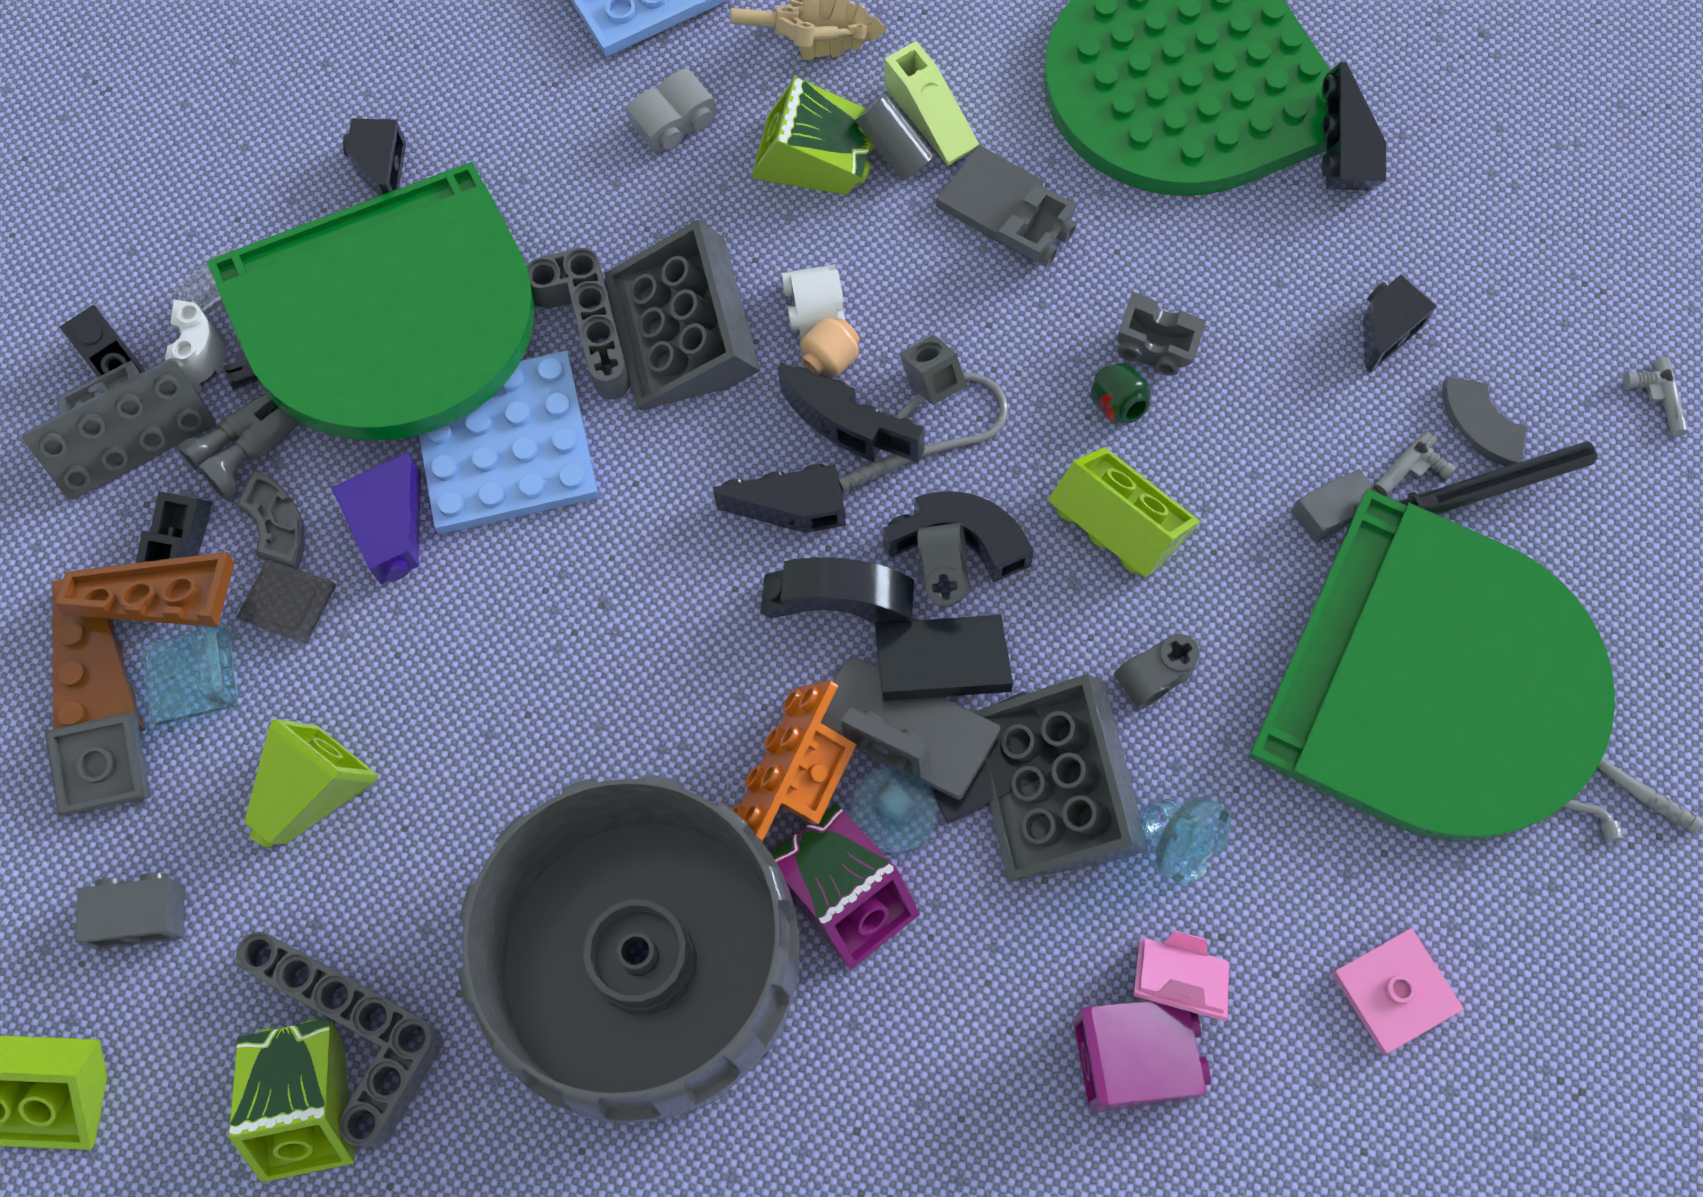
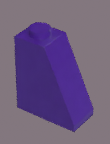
M408 452L331 487L369 570L380 584L387 581L400 580L409 573V570L419 566L421 474Z

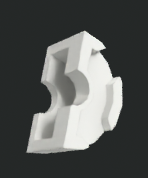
M835 264L781 273L785 297L793 296L795 306L788 307L791 331L799 330L800 339L824 318L834 320L841 318L845 320L842 288Z
M174 300L170 324L173 328L179 329L181 335L172 345H167L165 361L170 358L176 359L194 388L198 390L202 388L199 383L208 379L214 371L219 374L222 370L226 358L225 344L197 304Z

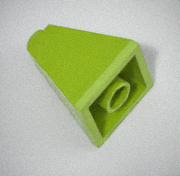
M274 719L268 728L244 823L252 829L249 832V836L266 848H272L274 844H287L373 784L379 775L318 725Z

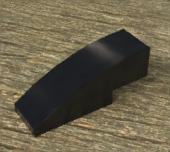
M158 491L150 532L142 531L136 563L197 556L206 531L212 502Z

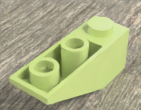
M915 41L884 58L885 88L947 166L972 153L979 143L939 68L919 43Z

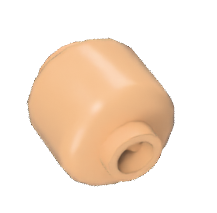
M824 318L801 339L800 349L803 354L801 362L806 369L815 375L821 374L828 378H835L858 357L859 336L855 329L841 318L836 320Z

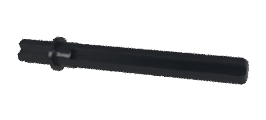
M1585 441L1418 495L1416 492L1408 493L1406 499L1397 502L1406 506L1408 503H1411L1438 515L1591 466L1598 459L1593 444Z

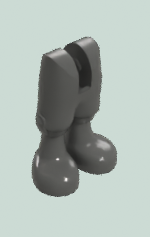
M264 393L235 412L225 415L220 420L218 429L200 438L185 439L177 445V449L188 464L198 474H203L214 490L223 499L228 501L236 495L237 486L234 480V472L247 458L253 460L264 456L301 422L285 413L270 399L267 393ZM235 441L234 445L215 455L226 444Z

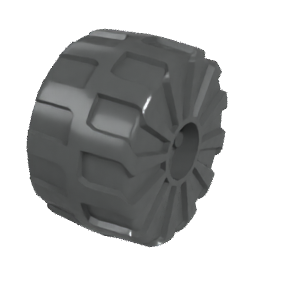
M646 774L641 780L619 779L598 782L596 778H591L564 787L561 795L545 802L527 816L519 815L495 839L498 845L487 859L476 883L468 886L461 907L459 919L464 924L462 948L464 966L458 970V977L465 1004L476 1015L482 1031L492 1047L493 1054L526 1087L561 1108L589 1118L611 1122H651L676 1116L695 1108H703L728 1094L730 1092L729 1089L741 1080L759 1060L768 1055L783 1029L797 984L800 963L799 926L790 890L778 864L751 827L725 803L715 805L685 790L678 780ZM637 943L647 944L649 946L647 959L637 965L629 964L627 962L629 948Z

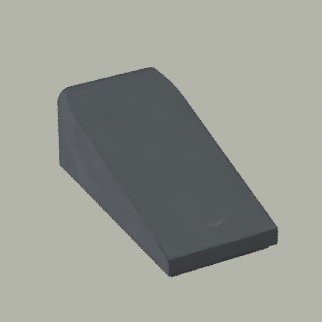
M1358 469L1298 499L1292 512L1313 540L1318 543L1351 522L1362 494L1367 488L1377 493L1378 491L1363 472Z

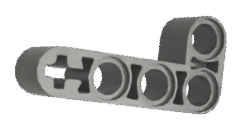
M576 248L532 260L527 265V270L534 294V302L544 308L573 304L588 370L597 394L609 400L622 397L629 389L630 379L605 280L596 253L587 248ZM588 271H589L588 274L579 275L580 273L588 272ZM545 281H551V282L548 283V284L540 285L541 283H543V282H545ZM598 304V306L593 309H586L590 305ZM599 338H607L601 343H595ZM611 364L613 374L606 375L603 365Z

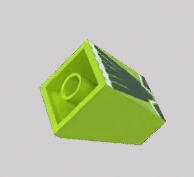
M794 76L767 115L751 177L757 180L848 195L857 183L863 184L871 166V163L866 160L868 152H871L874 144L855 122V119L866 108Z
M312 1019L299 1025L279 1029H263L254 1034L239 1036L237 1038L229 1139L261 1183L354 1164V1145L348 1144L339 1132L340 1118L350 1100L344 1041L331 1019Z

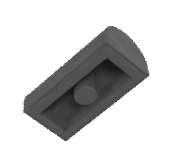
M885 93L874 99L855 119V122L902 181L918 172L933 157L932 152Z

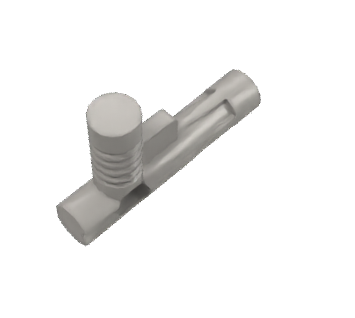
M1662 357L1654 360L1653 366L1655 371L1624 373L1622 380L1624 388H1647L1651 402H1663L1671 436L1679 437L1689 432L1670 358Z
M1425 430L1374 485V488L1379 494L1387 496L1408 472L1417 478H1421L1428 469L1436 471V474L1439 473V476L1447 481L1456 471L1457 467L1450 462L1447 463V460H1444L1443 457L1441 458L1440 455H1437V453L1430 449L1437 442V437L1428 430ZM1420 448L1423 453L1417 452L1414 449Z

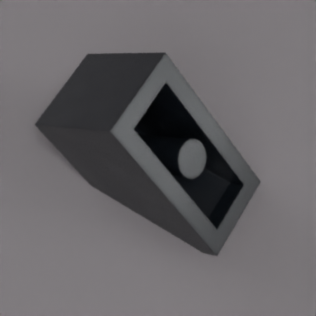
M351 118L349 134H345L343 137V151L345 156L350 158L357 174L379 196L399 189L406 140L397 119Z
M1399 275L1389 285L1382 282L1367 298L1370 305L1363 317L1365 368L1370 373L1424 328L1437 307L1402 275Z

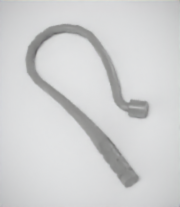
M963 373L965 381L984 384L994 392L1000 407L997 422L990 430L979 435L925 445L921 458L948 449L981 443L994 437L1004 426L1008 415L1007 399L1000 386L988 377L975 373ZM919 394L900 411L896 418H906L926 399ZM895 454L881 458V460H876L861 469L858 468L838 477L840 489L843 493L858 487V485L865 484L869 480H874L880 477V475L883 476L885 473L910 463L912 460Z
M1602 757L1598 768L1643 804H1647L1648 807L1668 817L1669 820L1681 827L1686 828L1692 834H1695L1703 824L1701 817L1694 815L1689 810H1685L1683 806L1632 778ZM1570 800L1563 806L1564 808L1599 816L1603 821L1600 827L1606 843L1624 839L1619 821H1614L1611 815L1602 807Z

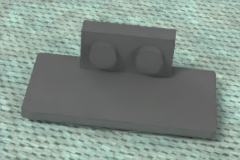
M170 358L142 373L138 371L131 360L56 398L59 415L23 433L22 436L25 444L68 500H73L179 445L185 439L192 438L214 427L216 421L176 359Z
M855 656L848 658L833 681L838 684V687L820 722L857 744L856 750L958 800L964 796L1001 732L1000 725L941 697L882 701L879 668Z

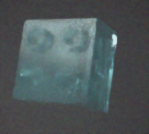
M219 620L218 627L195 626L196 631H192L191 634L143 646L150 720L155 725L239 706L230 629L221 620Z

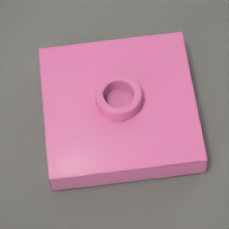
M1412 928L1332 973L1382 1055L1388 1054L1464 1010Z

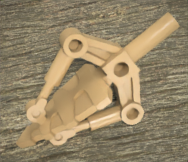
M791 0L790 3L784 6L776 5L775 12L731 8L730 24L774 27L775 34L786 35L793 39L794 44L800 48L802 60L814 61V57L831 55L832 58L841 56L843 51L851 48L855 51L861 48L863 42L870 38L872 42L886 31L885 26L875 15L872 18L866 12V7L858 2V5L850 0Z

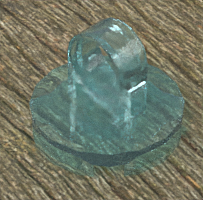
M887 767L872 772L858 784L851 798L850 818L885 856H891V854L900 855L906 852L909 854L917 851L929 840L936 826L937 802L929 785L892 767Z
M1203 796L1193 798L1184 805H1180L1171 799H1162L1143 809L1141 817L1143 829L1147 836L1157 843L1156 865L1162 874L1182 885L1194 882L1210 869L1204 863L1214 850L1219 854L1222 853L1230 834L1231 817L1229 813L1222 809L1223 806ZM1159 811H1161L1168 820V823L1165 826V828H1163L1162 824L1160 823L1158 816Z

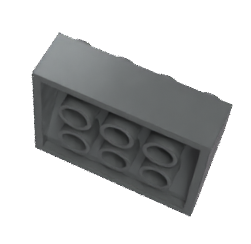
M700 220L692 222L604 273L637 409L645 410L726 389L760 371L725 239Z
M1085 674L973 712L987 718L1034 708L1042 722L1041 732L1044 740L1055 746L1060 755L1054 761L1052 773L1050 774L1034 766L1019 768L1012 777V792L1001 798H997L988 756L985 758L993 801L989 803L1009 882L1104 864L1149 851L1105 683L1090 674ZM1015 724L1006 729L1001 739V745L1007 756L1018 761H1030L1041 754L1043 739L1035 730L1022 724ZM1018 732H1027L1030 737L1028 749L1022 754H1014L1010 748L1011 739ZM1032 772L1037 773L1040 779L1020 787V783L1026 775L1032 774Z

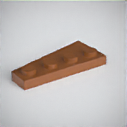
M228 552L67 571L65 572L55 605L63 615L218 627L235 563Z
M63 579L52 581L53 729L126 713H137L139 730H146L142 716L138 714L134 701L136 696L132 683L128 680L123 661L125 659L121 646L117 644L113 619L63 615L55 605Z

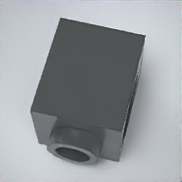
M935 335L900 353L910 386L932 405L967 386L957 353Z

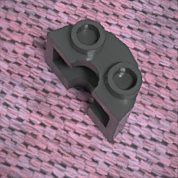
M1036 183L1023 199L1017 214H1012L998 231V241L1048 268L1058 252L1059 247L1057 245L1059 242L1062 241L1066 244L1074 233L1077 222L1071 219L1077 204Z
M1132 291L1117 337L1119 343L1118 355L1128 361H1139L1143 364L1154 366L1155 370L1160 374L1167 376L1176 375L1179 368L1186 367L1194 362L1206 320L1181 310L1176 313L1166 312L1159 308L1158 301Z

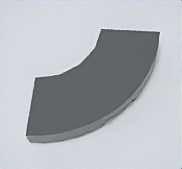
M1446 377L1442 387L1446 413L1453 427L1457 426L1466 439L1472 443L1470 447L1485 458L1506 467L1522 462L1526 427L1509 421L1496 410L1489 398L1488 384Z
M253 470L236 506L241 512L252 517L257 524L259 541L255 554L262 560L298 571L305 545V530L301 514L294 501L277 482Z

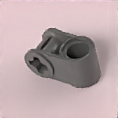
M953 523L919 528L918 548L923 564L928 597L932 602L940 606H949L961 602L966 598L970 584L966 563V540L962 524ZM946 574L949 581H956L957 589L950 592V598H948L946 591L939 590V583L945 582Z
M1184 634L1171 635L1146 652L1140 653L1123 663L1114 672V676L1136 707L1142 710L1158 701L1168 691L1187 681L1192 676L1199 659V647L1190 636ZM1171 654L1176 658L1184 656L1186 658L1184 664L1179 659L1172 662L1170 660Z

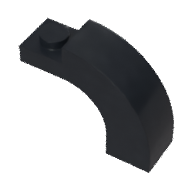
M942 491L915 497L913 516L909 514L900 515L892 519L883 528V545L889 557H893L918 546L919 528L961 523L964 529L966 545L979 555L993 583L1031 567L1034 550L1022 528L1005 510L987 499L964 492Z
M830 557L784 561V570L764 575L760 613L769 618H777L805 611L829 610L853 614L873 624L911 620L915 580L894 569L860 560Z

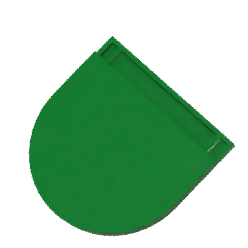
M1070 0L1052 29L1044 67V89L1051 116L1062 136L1078 155L1103 174L1137 189L1166 195L1194 196L1212 194L1244 185L1326 152V138L1322 136V121L1326 115V99L1322 97V83L1326 74L1331 70L1285 0Z
M473 162L206 261L244 354L261 387L270 399L285 413L306 426L329 435L347 439L372 441L412 437L442 428L473 412L489 400L515 372L526 352L534 326V294L527 266Z
M1367 488L1362 494L1248 758L1386 823L1414 834L1450 841H1477L1512 834L1532 826L1560 810L1588 783L1599 766L1609 742L1615 712V688L1608 653L1589 613L1566 585L1548 569L1507 545L1416 505L1408 503L1406 506Z

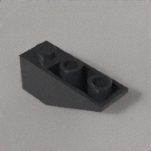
M1340 62L1326 74L1322 83V97L1326 99V115L1322 121V136L1326 138V153L1323 156L1321 165L1322 175L1326 177V189L1372 190L1386 181V140L1347 62Z
M95 305L90 306L59 326L97 377L131 360L140 373L146 371L102 311Z
M812 464L805 467L802 471L786 474L781 471L767 473L759 479L748 481L732 479L724 482L721 486L712 487L717 510L803 533L846 526L845 508L835 464L829 466Z

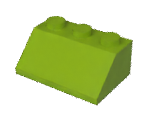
M1106 447L1073 461L1047 500L1056 507L1057 513L1063 519L1078 524L1089 533L1088 536L1093 543L1101 548L1112 551L1121 559L1122 565L1127 570L1137 575L1141 574L1144 578L1158 570L1201 522Z
M0 1035V1146L91 1150L93 1148L107 1082V1071L99 1039Z

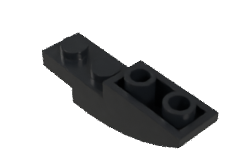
M784 363L780 364L778 375L781 393L797 414L818 433L845 450L872 462H875L880 450L917 463L919 462L925 450L924 427L917 425L914 421L907 418L899 419L881 413L873 406L856 404L855 388L850 387L841 380H830L815 375L803 367H792Z

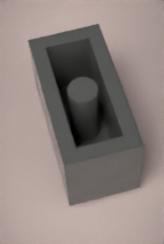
M154 872L140 875V881L124 882L120 878H102L95 881V886L77 888L75 942L92 949H103L184 939L185 886L168 878L166 873Z

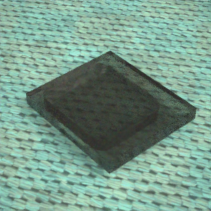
M267 559L237 618L246 623L307 644L336 584Z

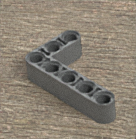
M252 932L245 936L239 942L236 949V960L244 971L381 1046L380 1051L342 1113L339 1121V1132L348 1144L373 1149L384 1145L392 1136L440 1053L442 1035L439 1029L432 1023L267 933ZM270 946L271 956L265 964L258 966V953L262 948ZM308 966L309 977L302 986L295 987L294 977L296 972L300 968ZM346 987L348 991L346 1002L341 1007L333 1009L331 1004L333 994L337 989ZM385 1008V1023L379 1029L371 1030L369 1026L371 1015L375 1010ZM417 1029H423L426 1037L424 1045L419 1050L410 1052L408 1048L409 1036ZM397 1070L401 1076L399 1088L394 1093L386 1095L383 1089L384 1079L389 1073ZM372 1113L375 1118V1128L370 1136L363 1139L358 1132L359 1122L363 1116Z

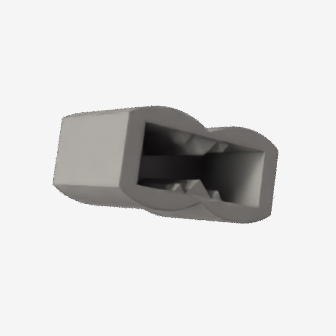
M689 68L673 73L657 88L643 92L626 106L630 124L655 154L675 148L685 134L706 128L717 114L714 98Z

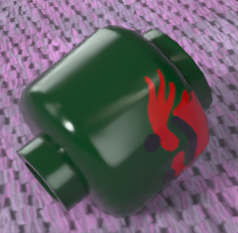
M1117 363L1106 366L1098 371L1091 386L1090 396L1092 402L1108 420L1115 424L1133 423L1147 412L1150 406L1151 389L1147 381L1132 366L1127 363Z

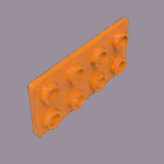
M832 680L800 686L798 689L795 688L790 692L783 704L785 714L779 727H774L765 740L764 749L767 751L760 765H756L751 770L745 781V788H747L741 804L735 805L732 809L751 827L761 842L764 840L780 806L811 824L820 823L857 745L820 723L838 687V684Z

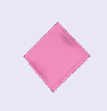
M1175 930L1164 943L1140 938L1133 996L1227 1021L1229 962L1225 959L1208 955L1205 938Z

